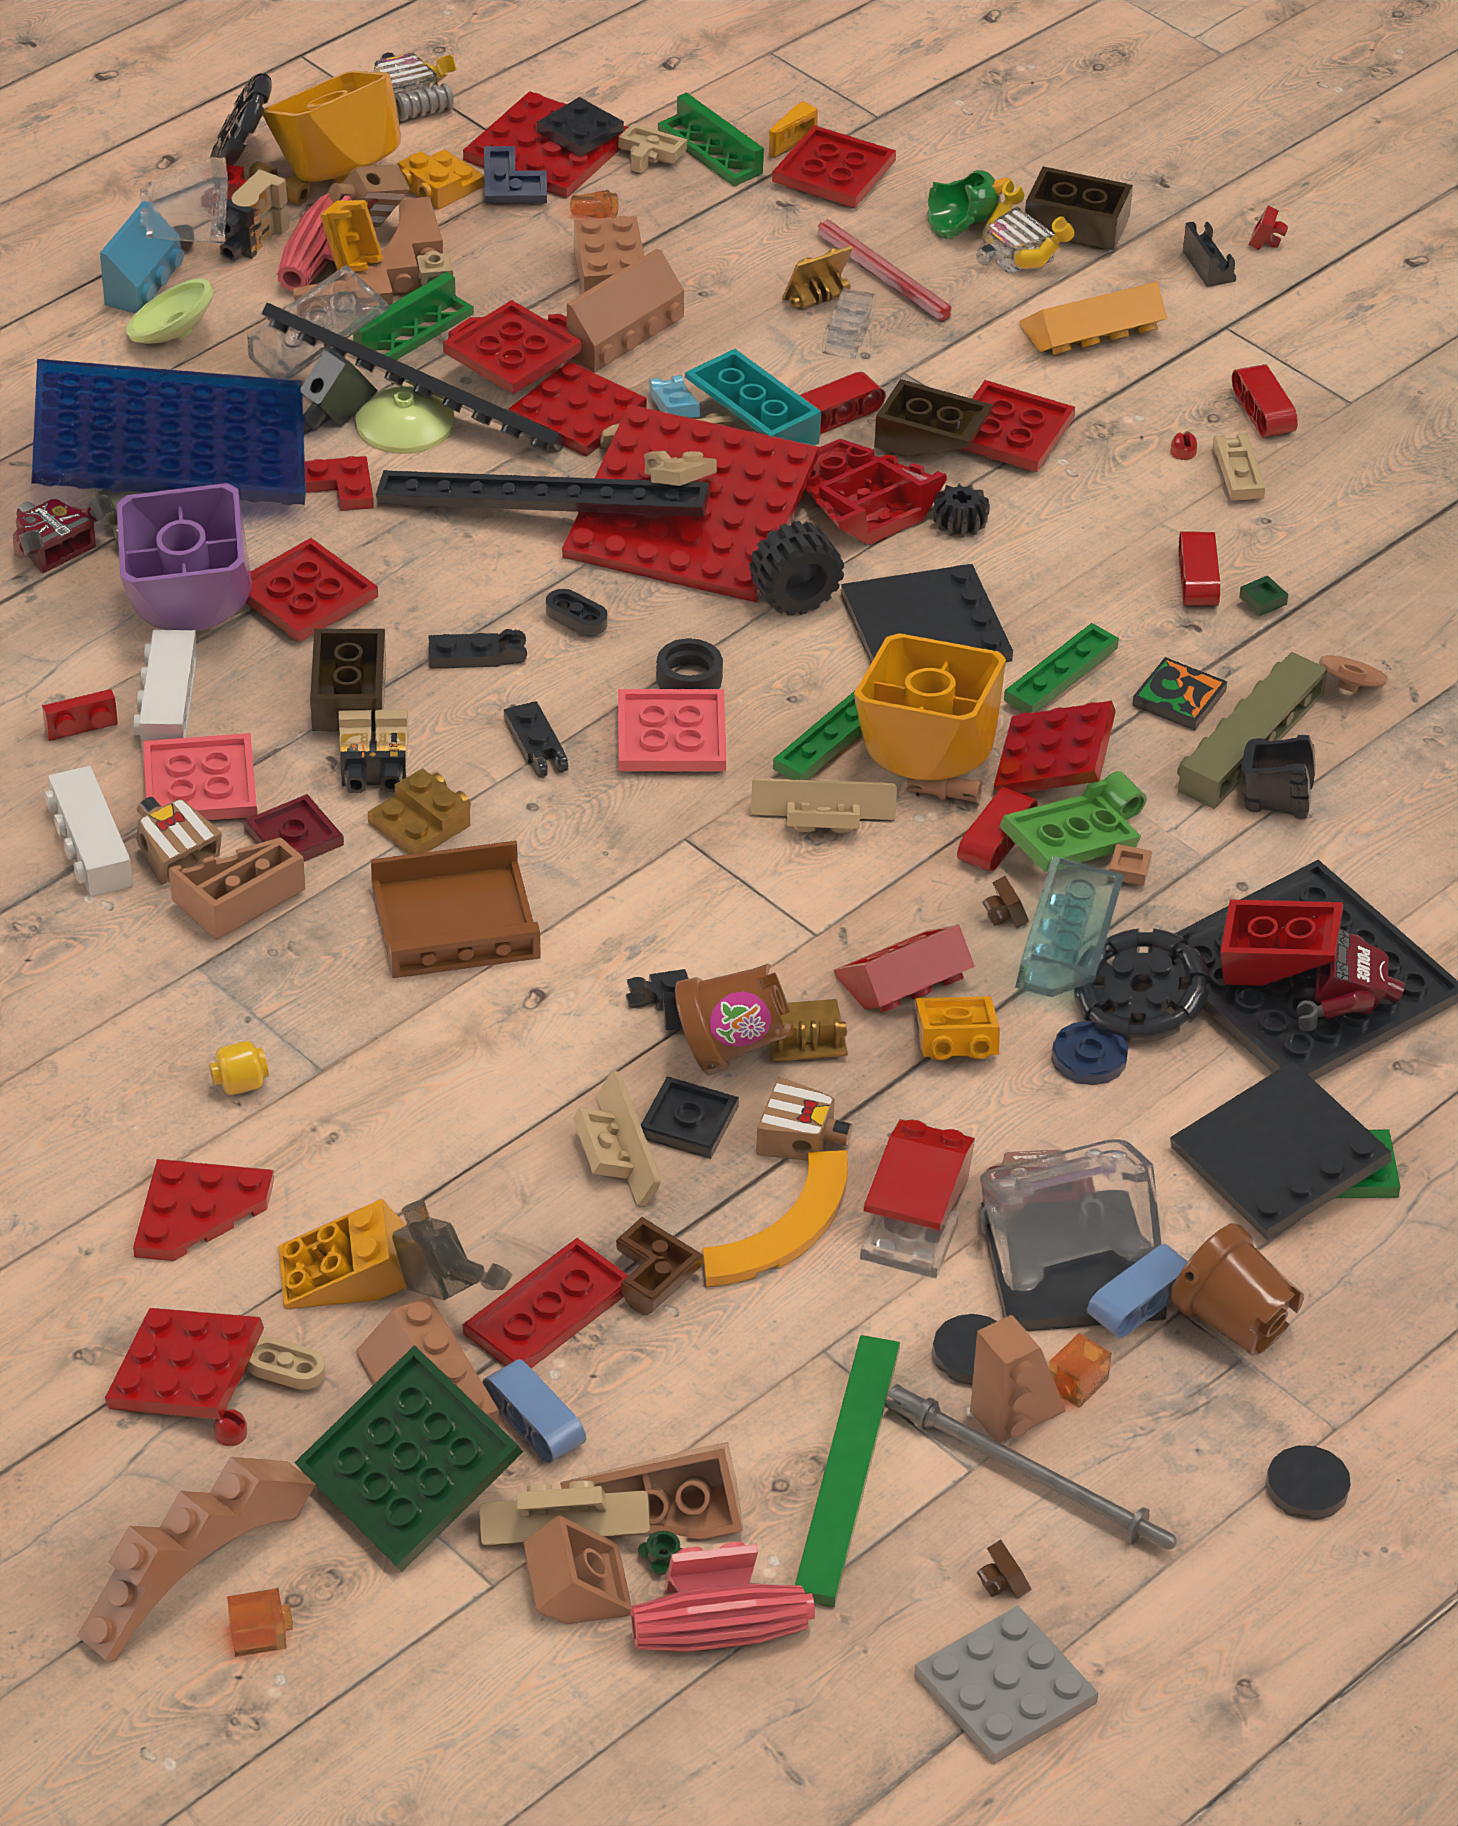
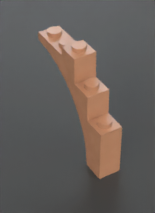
M430 196L401 200L399 203L398 228L389 244L381 251L383 259L380 262L367 263L369 269L365 271H351L341 277L319 284L293 288L294 314L306 320L360 314L361 320L364 321L393 303V295L411 293L418 289L417 256L424 255L432 250L440 254L443 253V239Z
M230 1457L210 1493L180 1491L160 1527H128L108 1562L115 1570L77 1637L103 1659L116 1661L135 1630L149 1612L186 1573L225 1543L253 1528L275 1521L296 1520L316 1484L288 1461Z

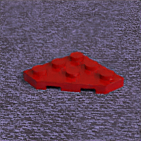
M157 1159L133 1245L134 1257L175 1261L186 1255L187 1248L203 1239L209 1242L233 1229L235 1221L250 1213L255 1217L268 1208L274 1184V1170Z

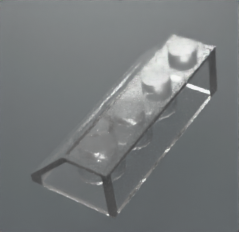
M345 265L288 305L284 310L349 338L388 310L389 304L350 267ZM269 320L247 334L249 358L270 378L291 379L318 360L327 348L319 343H316L315 347L309 346L297 339L299 334L290 330L286 334L280 333L268 326Z

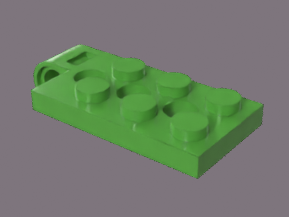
M1116 771L1108 775L1104 780L1088 783L1083 795L1004 815L999 827L1038 867L1047 872L1113 854L1116 844L1137 847L1141 835L1126 820L1138 815L1146 804L1147 796L1123 772Z

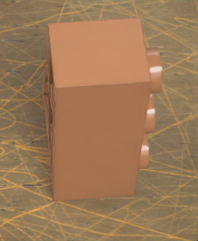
M282 838L236 849V855L216 860L214 856L203 858V864L182 869L180 865L169 868L172 901L216 940L305 890L304 858Z
M1013 1315L978 1330L970 1412L990 1436L999 1443L1012 1437H1019L1028 1429L1065 1412V1407L1041 1348Z

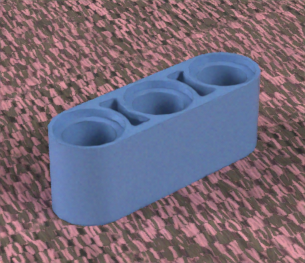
M1167 1244L1158 1246L1099 1289L1091 1298L1087 1307V1313L1117 1338H1123L1170 1303L1169 1296L1173 1284L1188 1261ZM1189 1272L1188 1276L1191 1280H1193L1194 1275L1193 1273Z
M518 1359L483 1379L482 1383L497 1406L499 1413L544 1461L551 1463L586 1442V1433L576 1415L523 1360Z

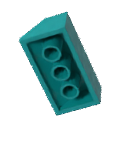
M737 349L730 350L685 372L687 380L760 434L813 446L819 444L821 411Z

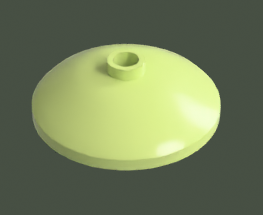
M193 279L175 285L157 295L131 318L126 328L128 336L132 341L143 344L163 343L175 338L178 340L185 338L193 331V327L202 319L209 307L214 291L212 285L206 279Z
M393 386L378 391L356 413V429L361 438L375 448L393 453H415L433 448L449 437L455 424L454 411L442 405L443 399L432 395L430 400L413 392L414 386Z

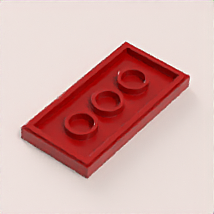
M575 1238L462 1324L463 1334L504 1366L520 1359L530 1368H533L622 1299L621 1282L629 1275L582 1240Z

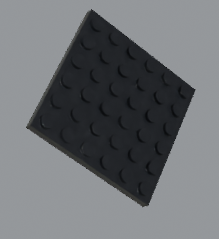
M1319 859L1240 900L1343 902L1340 928L1350 934L1360 936L1365 942L1384 951L1388 955V976L1404 982V991L1397 1003L1382 998L1371 1013H1348L1326 1019L1325 1016L1318 1017V1025L1314 1030L1302 1031L1298 1026V1005L1303 1001H1311L1316 1006L1321 1005V1002L1315 1000L1316 968L1262 986L1224 984L1220 951L1228 906L1174 933L1186 939L1190 948L1198 949L1207 964L1210 982L1206 984V988L1209 990V994L1203 1009L1273 1073L1294 1061L1313 1080H1316L1458 1003V980ZM1148 947V953H1152V947ZM1177 958L1172 964L1175 966L1182 960ZM1180 986L1181 989H1186L1188 987Z

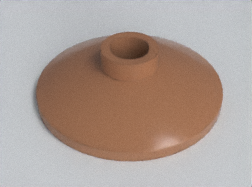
M1325 655L1319 661L1320 665L1327 668V672L1339 680L1338 687L1350 692H1358L1359 686L1386 685L1388 680L1387 676L1380 670L1350 658Z

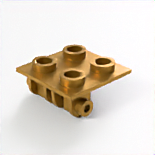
M853 247L833 248L822 256L813 259L812 257H806L800 260L795 265L782 300L789 299L793 309L798 308L802 310L815 304H820L822 300L826 302L830 298L834 299L846 295L851 286L847 278L843 279L841 274Z
M837 999L788 1002L790 1012L781 1015L783 1025L793 1024V1035L769 1044L772 1062L848 1056L845 1041L847 1027L846 1022L841 1021Z

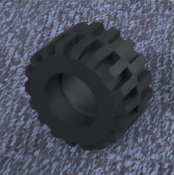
M793 521L789 526L786 523L780 525L779 529L775 532L771 530L767 533L768 537L765 540L761 539L757 544L758 550L753 551L751 555L753 561L749 563L750 576L772 608L774 607L776 612L781 614L785 612L787 615L792 616L796 612H799L800 615L806 614L809 609L813 608V610H816L822 602L829 601L832 598V592H837L840 584L838 581L843 580L844 572L842 571L844 562L841 559V555L819 526H814L813 523L807 521L804 524L800 521Z

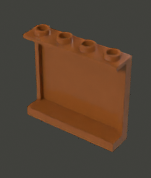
M516 840L370 859L372 890L392 978L541 958L540 929L538 921L533 922L518 864Z

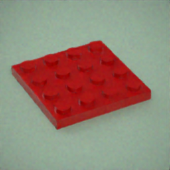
M529 91L463 149V160L484 168V146H515V171H547V192L567 199L621 149L618 148L619 136L622 133L580 157L537 132V121L565 106L566 103L558 102L539 93Z

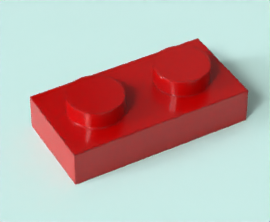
M112 689L42 705L45 733L49 741L118 724L116 700Z

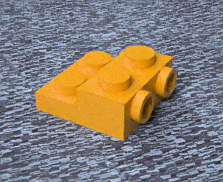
M445 149L436 152L432 156L419 151L397 162L410 191L418 197L430 196L432 206L437 210L485 186L482 173Z
M991 996L916 998L915 1012L919 1024V1043L923 1057H930L934 1060H947L951 1056H968L972 1059H984L989 1055H999L1000 1025Z

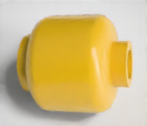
M250 1041L218 1048L215 1054L216 1062L209 1064L214 1086L222 1085L223 1090L228 1095H236L259 1089L263 1085L264 1078L269 1077L267 1061L262 1047L256 1048Z

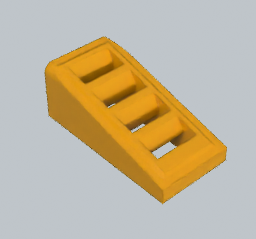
M802 101L770 128L769 156L774 158L795 147L813 125L817 126L818 109Z

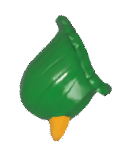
M976 170L971 172L966 178L949 184L933 182V187L929 189V210L927 212L931 229L941 238L947 237L952 239L961 234L963 230H967L969 225L988 221L998 203L1001 202L1004 183L1011 179L1004 177L995 180L988 172Z

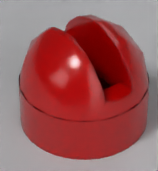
M1188 431L1185 434L1177 433L1171 441L1170 452L1172 456L1180 460L1194 458L1197 454L1198 445L1196 437Z
M226 1409L221 1420L215 1419L214 1436L220 1444L235 1446L246 1439L248 1433L247 1422L241 1412L235 1409Z

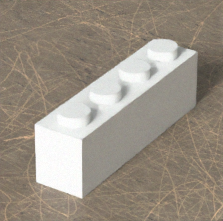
M153 630L151 644H145L144 661L148 667H142L141 687L144 690H138L137 709L141 713L134 715V735L140 736L141 750H143V741L186 738L197 664L195 630Z
M91 766L48 775L50 790L44 792L46 805L49 813H56L54 815V822L58 835H65L66 837L64 838V847L68 859H75L76 861L73 863L78 883H85L90 897L132 887L130 857Z

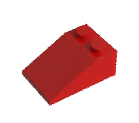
M1230 899L1220 951L1224 984L1262 986L1335 961L1343 902Z
M900 1119L889 1137L863 1211L940 1231L969 1178L975 1138L965 1136L962 1132L955 1129L941 1130L926 1126L925 1123L919 1120L911 1119L905 1121Z

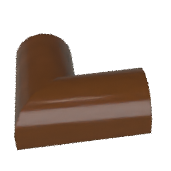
M641 1217L616 1239L617 1250L640 1264L636 1270L621 1282L623 1297L630 1307L642 1315L652 1313L698 1271L704 1262L703 1254L644 1217Z

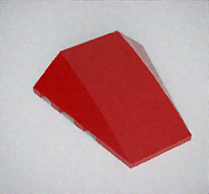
M839 438L819 447V457L805 489L838 528L870 545L923 521L934 503L937 492L941 491L947 481V474L936 471L931 475L925 473L924 466L912 463L907 467L898 464L897 457L888 454L878 457L875 456L874 449Z

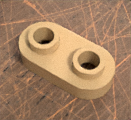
M260 1337L247 1364L249 1372L256 1377L300 1390L317 1387L323 1382L326 1374L325 1360L320 1352L275 1337Z

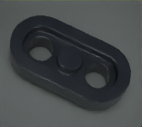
M556 589L546 596V614L551 619L585 636H595L606 630L608 614L602 605L570 589Z

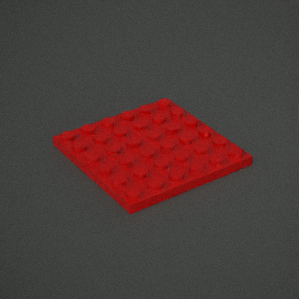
M628 404L595 478L651 480V475L644 472V454L666 451L670 458H682L685 452H701L704 458L716 459L717 470L716 473L691 481L709 483L711 493L704 517L578 512L562 547V558L757 602L761 592L750 576L749 563L753 561L751 559L752 552L758 550L757 544L761 539L765 540L768 537L767 533L771 530L775 532L779 529L780 525L785 523L788 526L790 525L819 457V447Z

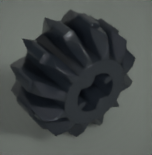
M958 483L957 487L946 485L944 491L937 492L932 510L934 522L938 524L939 530H948L949 536L955 533L960 534L963 538L966 533L977 535L978 530L985 529L990 512L989 499L984 497L983 490H974L973 485L967 487L961 486L960 483Z

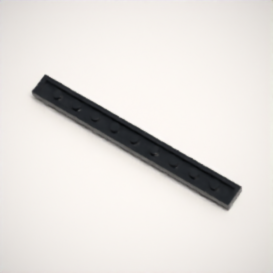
M268 302L261 313L270 321L268 326L280 333L286 334L290 330L299 334L297 339L309 346L315 347L316 343L326 347L329 346L343 357L348 356L355 359V366L369 373H373L374 369L386 373L384 379L393 384L402 386L403 382L414 386L413 392L431 400L432 395L443 399L442 405L460 413L462 408L473 413L471 418L487 426L490 425L491 421L502 426L500 431L516 439L519 438L520 434L532 439L530 444L542 451L548 452L549 448L560 451L565 441L559 433Z
M383 470L375 495L378 504L704 517L711 491L709 483L689 482L677 486L653 483L651 480Z

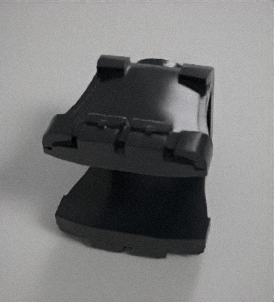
M1298 734L1297 738L1266 741V739L1261 738L1248 741L1242 761V795L1244 796L1246 809L1252 812H1260L1261 809L1273 810L1295 815V818H1307L1311 803L1310 789L1313 788L1316 771L1315 747L1312 744L1310 735Z

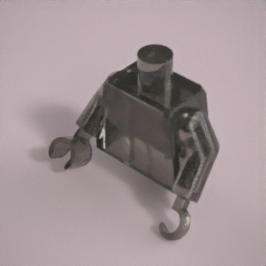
M415 1201L402 1208L407 1225L394 1231L392 1239L407 1290L445 1301L470 1286L479 1283V1281L487 1290L505 1289L512 1277V1273L495 1263L491 1264L486 1273L483 1265L468 1260L452 1224L430 1217L424 1201Z

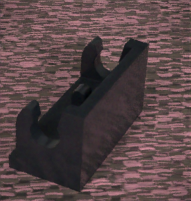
M1187 222L1185 225L1183 252L1206 287L1236 282L1237 276L1234 273L1235 260L1231 254H1228L1225 259L1213 242V228L1210 223H1205V231L1199 235L1195 222Z

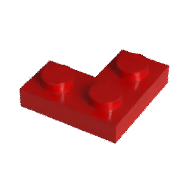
M367 456L300 461L304 493L337 490L340 511L374 508Z

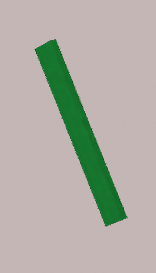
M860 1335L795 1582V1585L803 1586L805 1594H812L816 1604L835 1607L885 1410V1400L888 1398L887 1395L899 1355L900 1342L865 1335Z

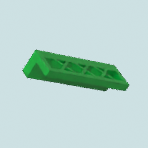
M687 92L677 96V114L658 122V131L687 139L686 151L734 187L763 174L764 148ZM682 125L687 130H677L673 128ZM690 140L704 141L706 144H697ZM709 154L723 155L726 158H715ZM729 168L742 169L743 171L735 174Z
M445 272L353 326V341L375 351L390 350L384 355L398 360L473 315L474 306L456 296L455 277ZM450 306L458 310L456 312H442ZM423 322H437L432 326H418ZM400 336H414L409 340H395Z

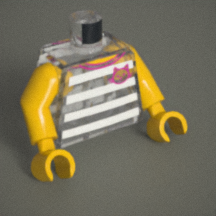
M387 52L374 63V72L390 74L394 96L396 97L397 93L405 95L406 91L413 93L415 89L422 91L424 87L431 89L433 85L438 86V82L445 78L449 72L456 71L457 67L453 54L435 59L437 65L434 66L423 62L414 53L395 56L393 53Z
M1008 180L1002 187L1006 198L1003 203H998L983 229L982 247L976 251V257L982 266L995 263L1007 273L1013 274L1027 269L1041 268L1045 264L1054 260V253L1060 248L1058 244L1070 241L1074 237V229L1070 223H1067L1064 217H1058L1052 223V229L1055 233L1053 234L1019 207L1011 209L1012 204H1019L1023 201L1024 191L1019 185L1016 191L1013 192L1015 185L1012 180Z

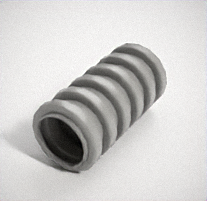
M442 83L440 87L433 85L431 89L424 87L422 91L415 89L413 93L406 91L405 95L397 93L395 97L398 116L403 121L407 120L408 116L413 119L417 117V114L422 117L426 115V112L431 115L435 113V110L439 113L444 108L451 110L454 104L452 91L446 83Z

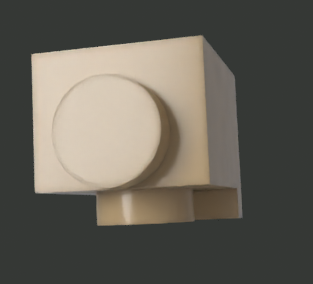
M432 250L424 255L417 256L420 287L427 284L428 279H435L445 272L453 276V267H451L448 253L440 254Z

